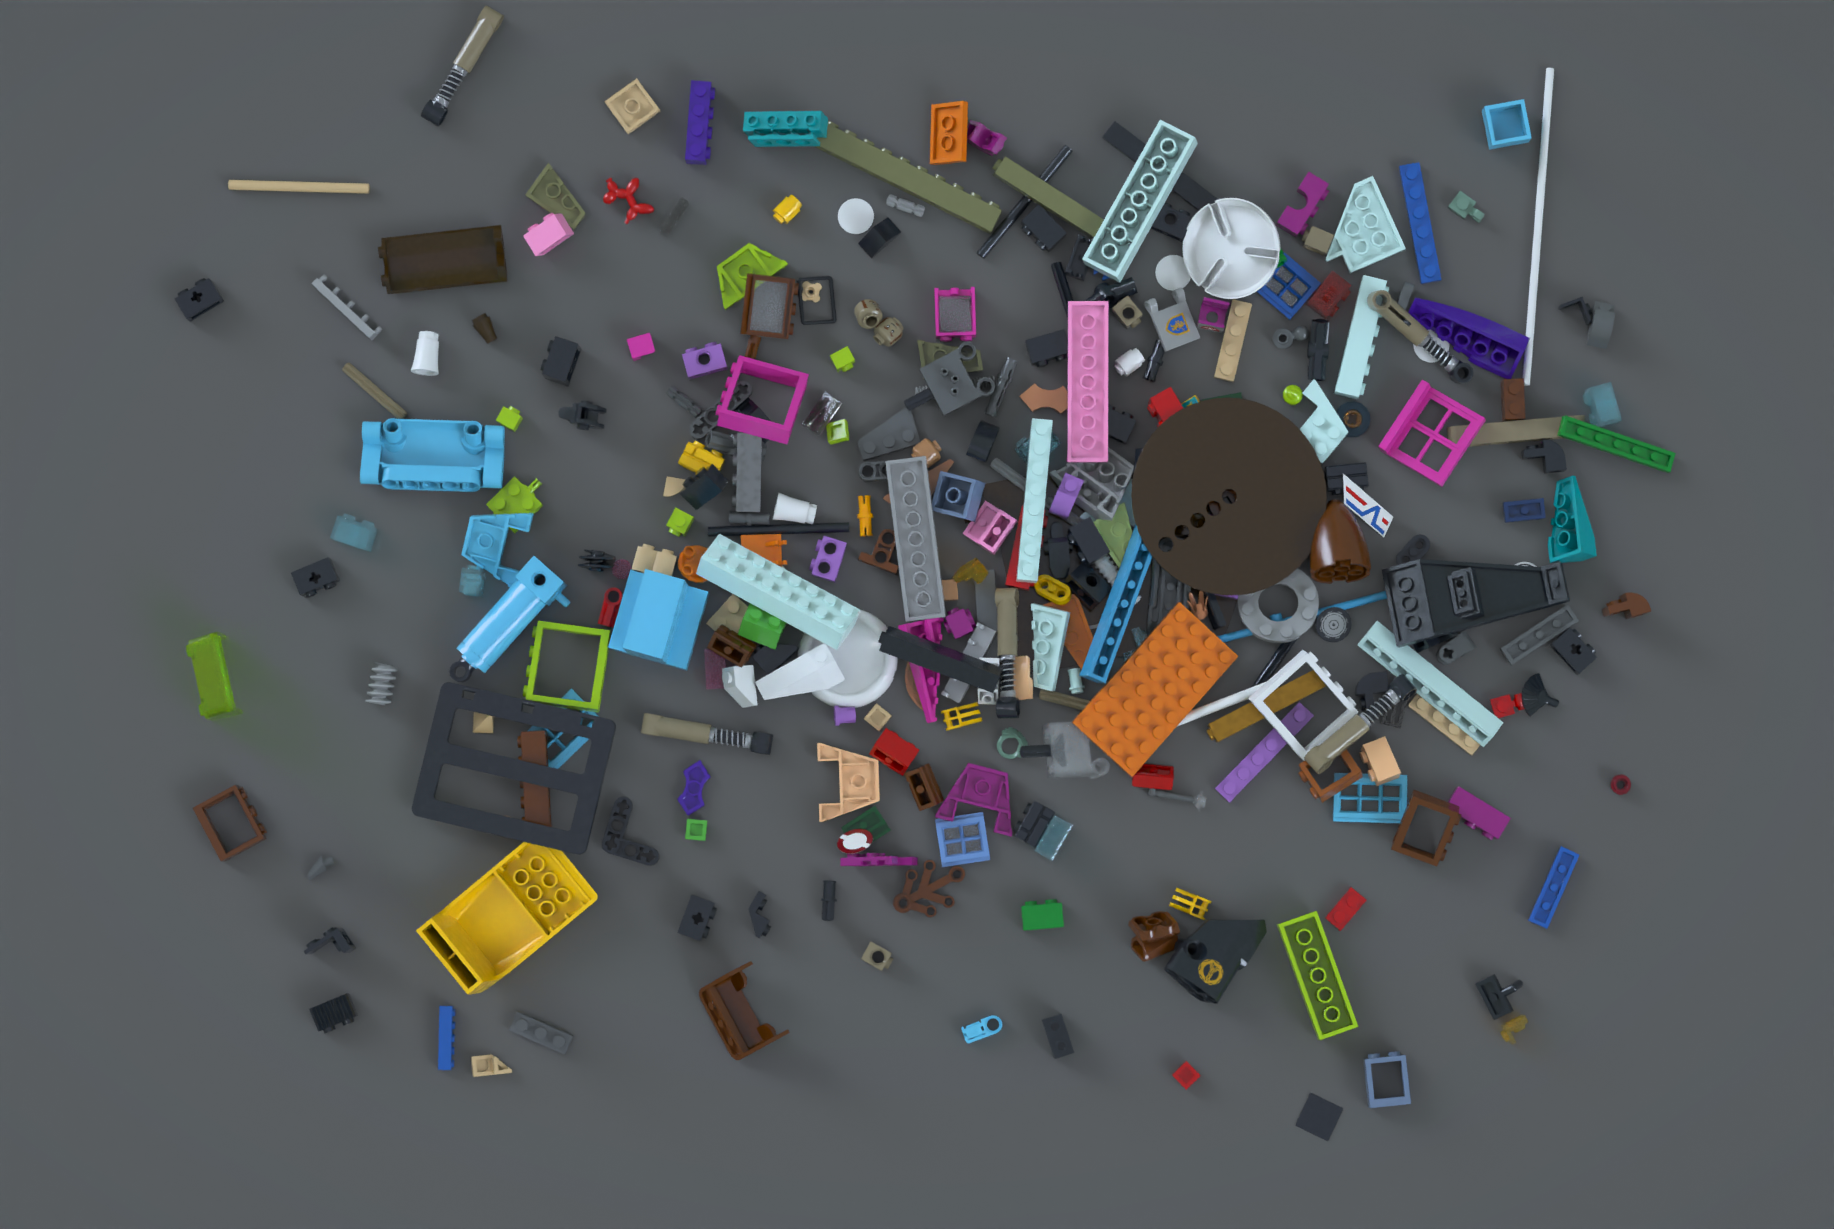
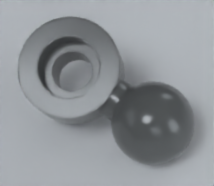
M1302 325L1296 327L1294 332L1282 328L1274 333L1273 342L1278 348L1287 349L1295 339L1301 342L1306 341L1309 338L1310 332L1306 326ZM1281 335H1286L1287 340L1285 342H1280L1279 337Z

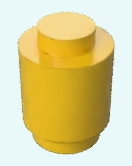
M793 195L785 197L773 209V217L780 224L783 222L788 224L800 212L802 204Z

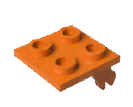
M781 534L741 535V546L780 567L787 565V560L782 561L781 547L782 545H787V540L781 541Z

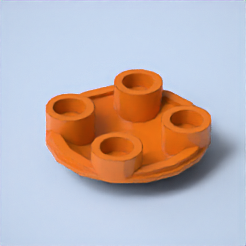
M700 545L686 546L680 553L678 569L687 580L695 583L708 581L696 574L700 559L707 548Z

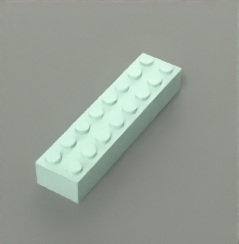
M1162 120L1158 122L1082 258L1086 266L1119 283L1121 282L1198 143L1194 136Z
M721 534L716 537L703 554L697 568V575L836 650L855 626L860 609Z

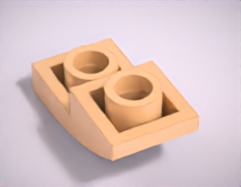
M1027 655L1015 657V697L1019 700L1033 699L1030 658Z

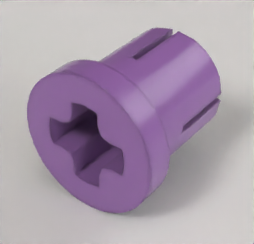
M834 706L835 726H839L842 723L856 722L855 707Z

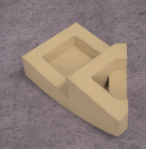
M492 1054L471 1057L473 1077L512 1073V1069Z

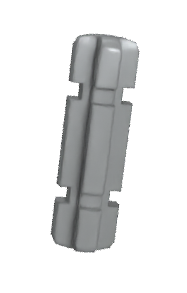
M891 194L886 200V205L896 206V209L908 213L913 212L914 215L922 217L925 211L924 206L920 204L915 205L914 202L902 198L897 199V196Z

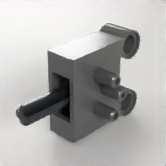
M963 342L958 349L920 368L919 371L928 388L904 400L908 411L935 399L943 416H946L981 397H989L993 394L995 389L993 380L986 377L981 378L975 388L961 360L968 362L974 359L976 355L974 344ZM970 347L973 351L972 355L969 357L963 356L961 353L962 348ZM983 382L990 383L992 387L987 393L982 392L980 389V385Z

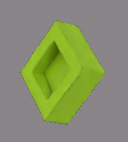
M845 419L826 423L827 439L831 445L849 440L848 422Z

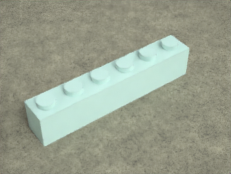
M1363 275L1334 390L1336 395L1358 399L1359 395L1364 394L1366 384L1362 382L1364 375L1368 376L1370 364H1367L1368 357L1373 356L1375 349L1372 341L1373 337L1378 336L1380 328L1377 325L1378 317L1382 318L1377 311L1370 309L1367 298L1374 291L1385 290L1388 292L1387 280ZM1380 295L1376 297V303L1381 306L1383 300Z

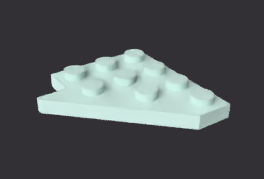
M1373 176L1354 184L1325 259L1328 262L1342 256L1350 274L1406 249Z

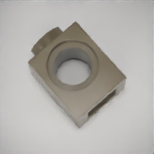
M1312 226L1310 231L1305 230L1301 241L1305 242L1304 248L1325 256L1334 235Z
M1126 296L1111 310L1126 329L1130 326L1133 329L1142 322L1140 318L1143 314L1129 296ZM1126 309L1132 310L1134 313L1133 318H1125L1123 311Z
M873 942L869 943L861 958L881 971L884 968L888 969L893 961V958L890 957L892 955L891 952ZM880 951L884 954V960L881 963L873 961L872 956L874 952Z

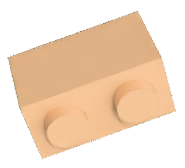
M1385 736L1362 745L1360 757L1362 762L1368 765L1369 770L1367 772L1371 782L1374 781L1376 786L1400 777V769Z

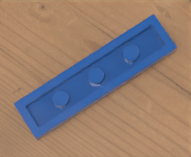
M1560 846L1528 921L1545 929L1548 928L1579 858V854Z

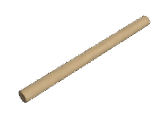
M229 180L228 182L229 190L369 194L370 185L364 183Z

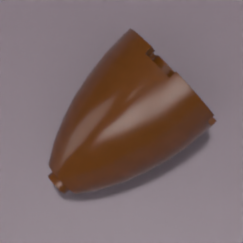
M1337 499L1330 500L1326 504V511L1318 522L1310 552L1311 578L1326 584H1332V580H1346L1347 583L1364 579L1370 575L1371 562L1361 527L1353 513L1343 502Z

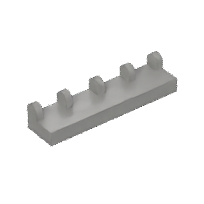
M325 274L320 279L316 278L311 284L371 341L382 331L380 326L373 331L365 323L369 319L367 314L360 319L351 310L355 304L352 300L345 305L336 296L341 290L339 287H336L333 291L328 289L323 284L328 278Z
M977 622L976 628L971 638H969L963 653L978 659L979 657L984 658L997 631ZM949 677L950 679L941 695L961 704L970 684Z

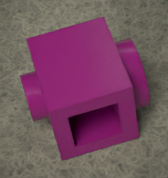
M957 607L947 612L948 616L945 617L946 622L943 624L948 634L952 632L955 640L974 632L973 628L976 627V624L969 609L964 610L963 608L959 610Z

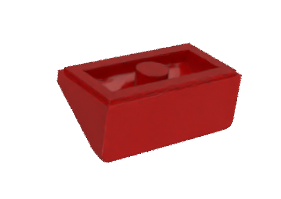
M1143 764L1132 777V786L1172 790L1174 767Z

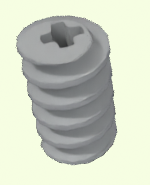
M373 662L378 665V667L371 669V671L376 673V675L370 676V679L375 681V683L368 684V687L372 688L373 691L367 692V695L372 697V699L365 700V702L379 705L391 703V700L386 698V696L393 695V692L389 691L388 688L394 687V684L389 681L396 679L391 672H396L398 669L392 665Z

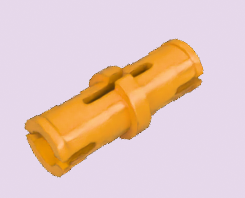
M865 495V504L864 497L858 496L859 514H857V518L860 521V537H866V534L868 537L873 536L871 524L873 513H871L870 495Z

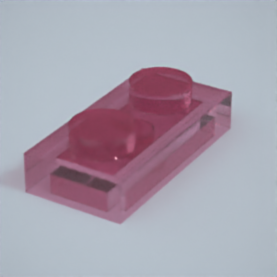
M704 649L706 689H724L722 669L726 668L725 658L710 649Z

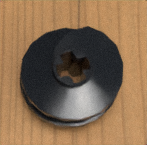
M585 549L584 551L591 555L579 556L580 559L589 562L578 564L582 568L602 572L604 571L603 568L614 567V564L604 560H613L615 556L604 551Z

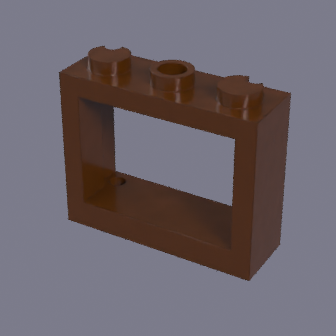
M234 785L193 807L221 862H225L267 839L265 836L267 831L263 823H258L255 817L258 814L253 805L249 806L246 800L248 795L243 787L240 788L239 785ZM235 794L257 836L227 851L206 810Z
M1413 789L1392 841L1391 850L1437 866L1439 860L1443 861L1447 850L1444 848L1446 843L1450 844L1454 836V832H1452L1453 826H1458L1462 814H1459V806ZM1418 804L1450 816L1435 854L1403 843Z

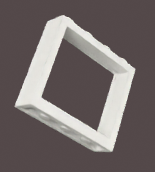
M1304 650L1299 652L1248 698L1302 760H1304L1305 755L1313 747L1321 745L1358 713L1355 709L1357 704L1350 696L1346 698L1342 694L1344 689L1337 681L1333 683L1329 679L1331 674L1324 666L1320 668L1316 664L1318 659L1315 655ZM1307 662L1347 710L1303 748L1263 700Z

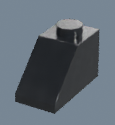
M761 644L753 651L755 655L752 657L768 675L792 657L799 648L796 645L778 644L776 649H772Z

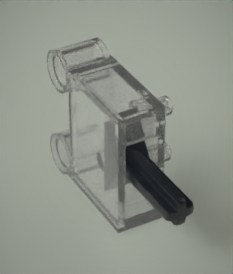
M1071 722L1048 723L1042 726L1044 745L1020 747L1019 752L1022 758L1045 757L1048 778L1089 776L1092 779H1097L1106 775L1110 770L1109 762L1105 758L1100 757L1091 761L1089 738ZM1095 764L1100 767V772L1096 770Z

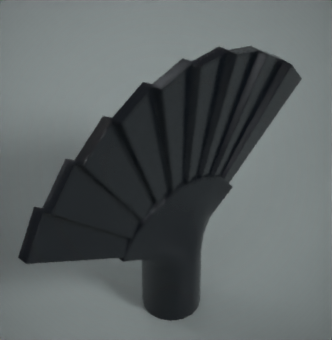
M1539 673L1534 674L1525 682L1521 695L1523 707L1529 716H1532L1545 704L1555 708L1558 706L1559 700L1547 694Z

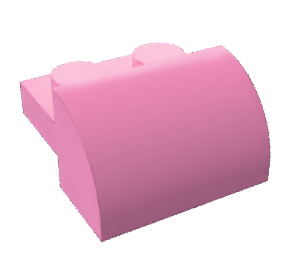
M985 500L978 510L976 521L969 523L963 535L980 545L984 550L995 555L1018 521Z

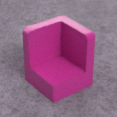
M650 333L627 339L633 361L641 359V356L655 352Z

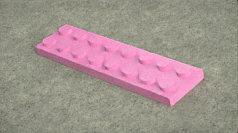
M1068 301V463H1108V301Z

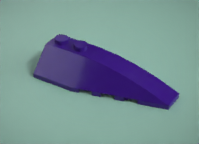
M1415 298L1408 312L1427 330L1431 329L1435 332L1439 339L1442 341L1446 340L1454 346L1453 349L1458 353L1462 352L1469 357L1468 360L1505 379L1512 378L1530 340L1529 337L1482 316L1429 300Z

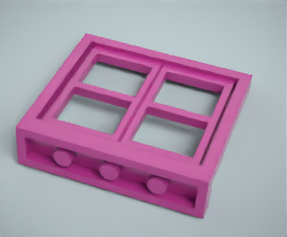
M1422 380L1378 447L1384 454L1442 487L1486 419L1435 390L1428 382ZM1430 399L1448 409L1435 431L1416 421ZM1452 412L1470 422L1457 444L1438 434ZM1412 427L1430 437L1416 459L1398 449ZM1434 440L1452 450L1438 472L1420 462Z

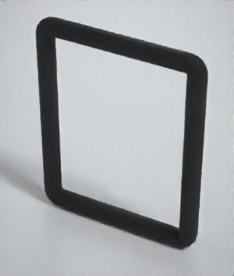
M832 277L798 278L801 323L803 325L835 323L837 318ZM829 280L833 319L805 321L801 281Z

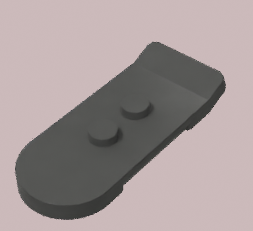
M1167 537L1159 542V548L1164 552H1169L1173 548V541ZM1154 558L1152 561L1147 635L1154 630L1177 602H1180L1189 610L1188 601L1190 602L1188 594L1191 592L1190 586L1170 575Z

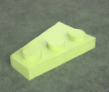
M1125 502L1118 506L1112 521L1097 519L1093 522L1109 548V554L1118 568L1121 565L1132 535Z

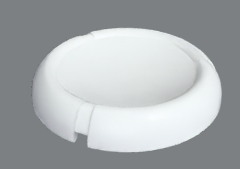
M1239 198L1219 199L1215 203L1207 204L1201 208L1189 222L1187 233L1183 239V259L1192 280L1198 286L1205 288V292L1224 299L1246 297L1261 289L1273 276L1279 262V234L1269 215L1256 204Z
M860 610L855 626L840 647L836 650L827 645L845 680L827 690L814 691L812 694L830 706L855 708L870 704L884 694L894 679L893 676L898 665L897 657L879 651L881 643H878L882 631L886 632L887 626L871 613ZM804 632L798 647L797 658L824 643Z

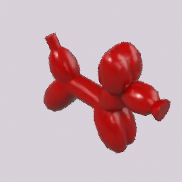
M612 178L606 180L609 192L604 195L603 202L611 204L617 197L626 198L630 206L626 214L627 219L624 222L626 225L630 220L636 218L638 213L650 214L654 211V207L650 204H637L633 196L639 187L638 178L632 179L626 189H618L617 184L612 181Z

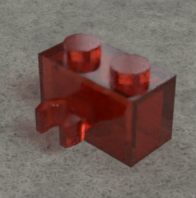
M1331 271L1309 300L1307 306L1324 319L1328 316L1333 317L1339 309L1336 306L1339 301H1345L1350 295L1351 291L1349 288L1351 284L1334 271Z

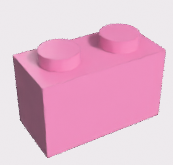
M562 213L546 215L541 224L532 225L528 228L529 232L523 235L535 256L545 255L574 234Z

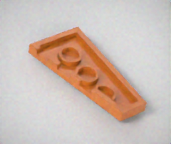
M1072 594L1070 601L1064 605L1050 602L1044 604V606L1070 612L1064 645L1082 670L1093 636L1080 600Z

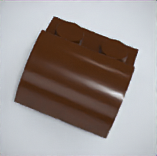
M1632 592L1624 593L1619 596L1620 599L1607 603V607L1602 609L1604 617L1624 612L1625 619L1651 612L1648 601L1643 596Z

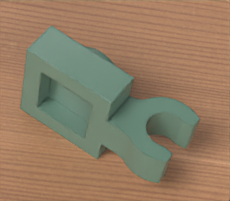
M1459 191L1448 206V209L1462 219H1465L1468 215L1478 223L1485 215L1480 210L1474 208L1476 201Z

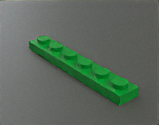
M1566 415L1562 416L1557 436L1666 473L1671 472L1676 454Z

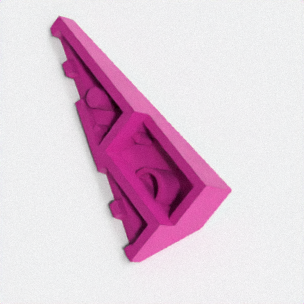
M944 618L915 621L898 625L899 630L940 644L943 636L941 634V623L944 621ZM909 662L927 723L936 722L937 686H939L940 673Z

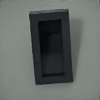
M888 217L872 227L858 244L872 259L894 240L901 231Z

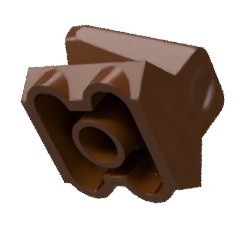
M1158 911L1150 916H1136L1129 920L1128 924L1136 935L1131 940V949L1143 962L1174 951V945L1178 940L1177 935L1180 933L1178 922L1168 912Z

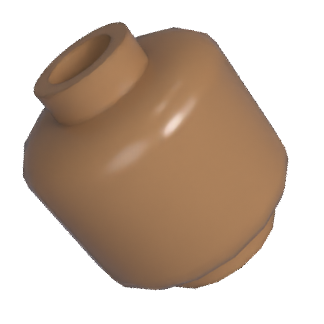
M925 438L912 448L913 454L911 456L912 458L926 456L927 467L929 468L941 459L939 452L942 449L935 440L931 442Z

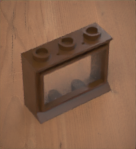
M747 273L740 334L788 339L789 335H793L794 323H790L791 315H795L796 303H793V295H798L799 283H795L794 278Z

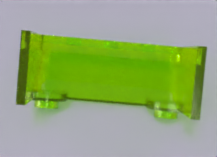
M213 632L189 640V645H186L187 655L192 658L201 699L199 711L201 716H205L210 721L243 714L241 709L235 707L221 640L226 639V635L220 632Z

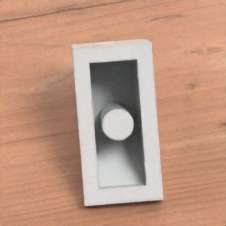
M753 665L743 666L742 668L739 666L723 668L722 681L724 689L742 708L757 706Z

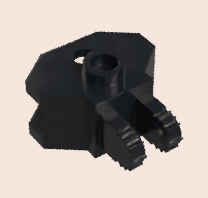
M581 401V403H573L572 407L560 408L559 417L570 421L571 424L577 425V429L589 431V428L602 430L604 429V424H598V413L605 414L607 409L593 405V402Z

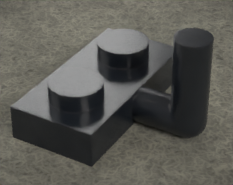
M1494 974L1477 982L1475 985L1490 1014L1496 1020L1513 1011L1506 996L1520 989L1523 986V982L1517 980L1502 989Z

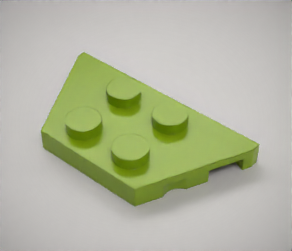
M751 243L742 247L717 266L724 309H729L744 298L747 273L774 276L785 268L788 263ZM756 280L755 289L765 281Z

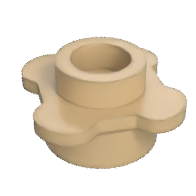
M805 281L802 284L803 301L818 302L820 300L819 292L822 289L821 284H811Z

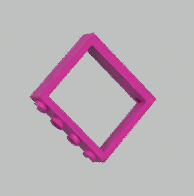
M739 355L737 363H732L730 370L732 377L728 376L725 385L727 391L723 390L720 399L722 406H717L715 414L719 416L717 426L788 444L807 387L809 374ZM740 373L796 388L784 425L728 410Z

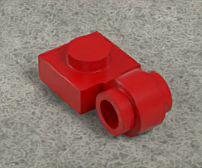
M1521 693L1514 695L1515 699L1511 701L1510 694L1490 699L1493 715L1497 718H1502L1515 714L1513 707H1517L1518 711L1523 710Z

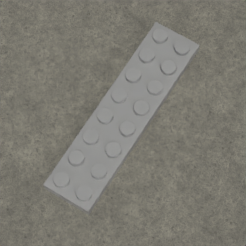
M926 456L885 461L905 621L946 617Z

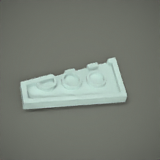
M1031 603V611H1033V621L1031 622L1034 633V641H1032V649H1034V687L1055 691L1070 612Z

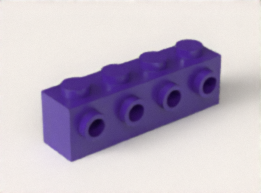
M691 80L685 153L686 164L706 165L707 159H710L711 147H708V139H712V127H709L710 119H713L714 107H711V100H715V88H712V83L709 81Z

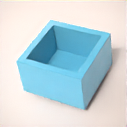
M1524 99L1484 106L1482 109L1489 150L1529 143L1532 137Z

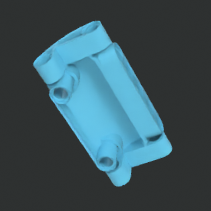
M390 418L384 423L363 421L361 484H377L387 489L460 492H475L480 488H502L504 426H483L477 421Z

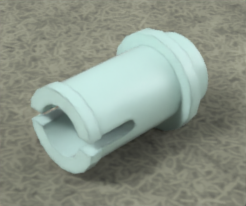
M1080 668L1068 670L1071 686L1069 691L1072 694L1084 692L1085 686L1082 685V679L1079 676Z

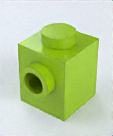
M675 507L666 524L669 528L668 532L677 537L680 535L686 537L694 517Z

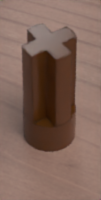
M749 335L744 357L756 358L761 337Z

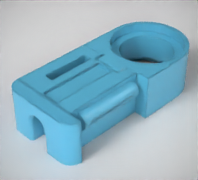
M991 1015L980 1019L981 1023L979 1021L967 1025L965 1029L962 1026L961 1030L966 1043H972L998 1033L1002 1028L1001 1019L998 1016ZM992 1018L997 1019L999 1022L998 1029L994 1031L987 1027V1022Z

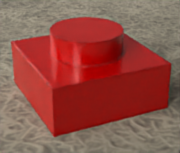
M1187 1061L1172 1074L1186 1090L1201 1076Z

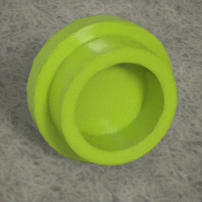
M1289 385L1283 391V399L1289 405H1296L1302 400L1303 392L1300 387Z

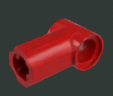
M612 587L606 591L598 624L614 628L623 597V592L620 589ZM612 591H617L620 595L619 600L615 603L609 600V594Z

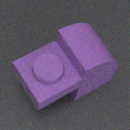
M1065 473L1049 513L1067 520L1084 480Z

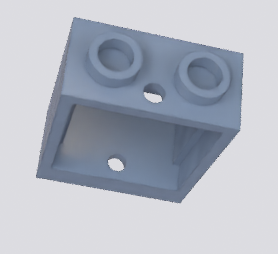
M1400 1051L1388 1052V1056L1380 1057V1053L1368 1054V1058L1363 1059L1368 1107L1377 1108L1411 1104L1406 1055H1400ZM1400 1061L1404 1096L1375 1099L1371 1064Z

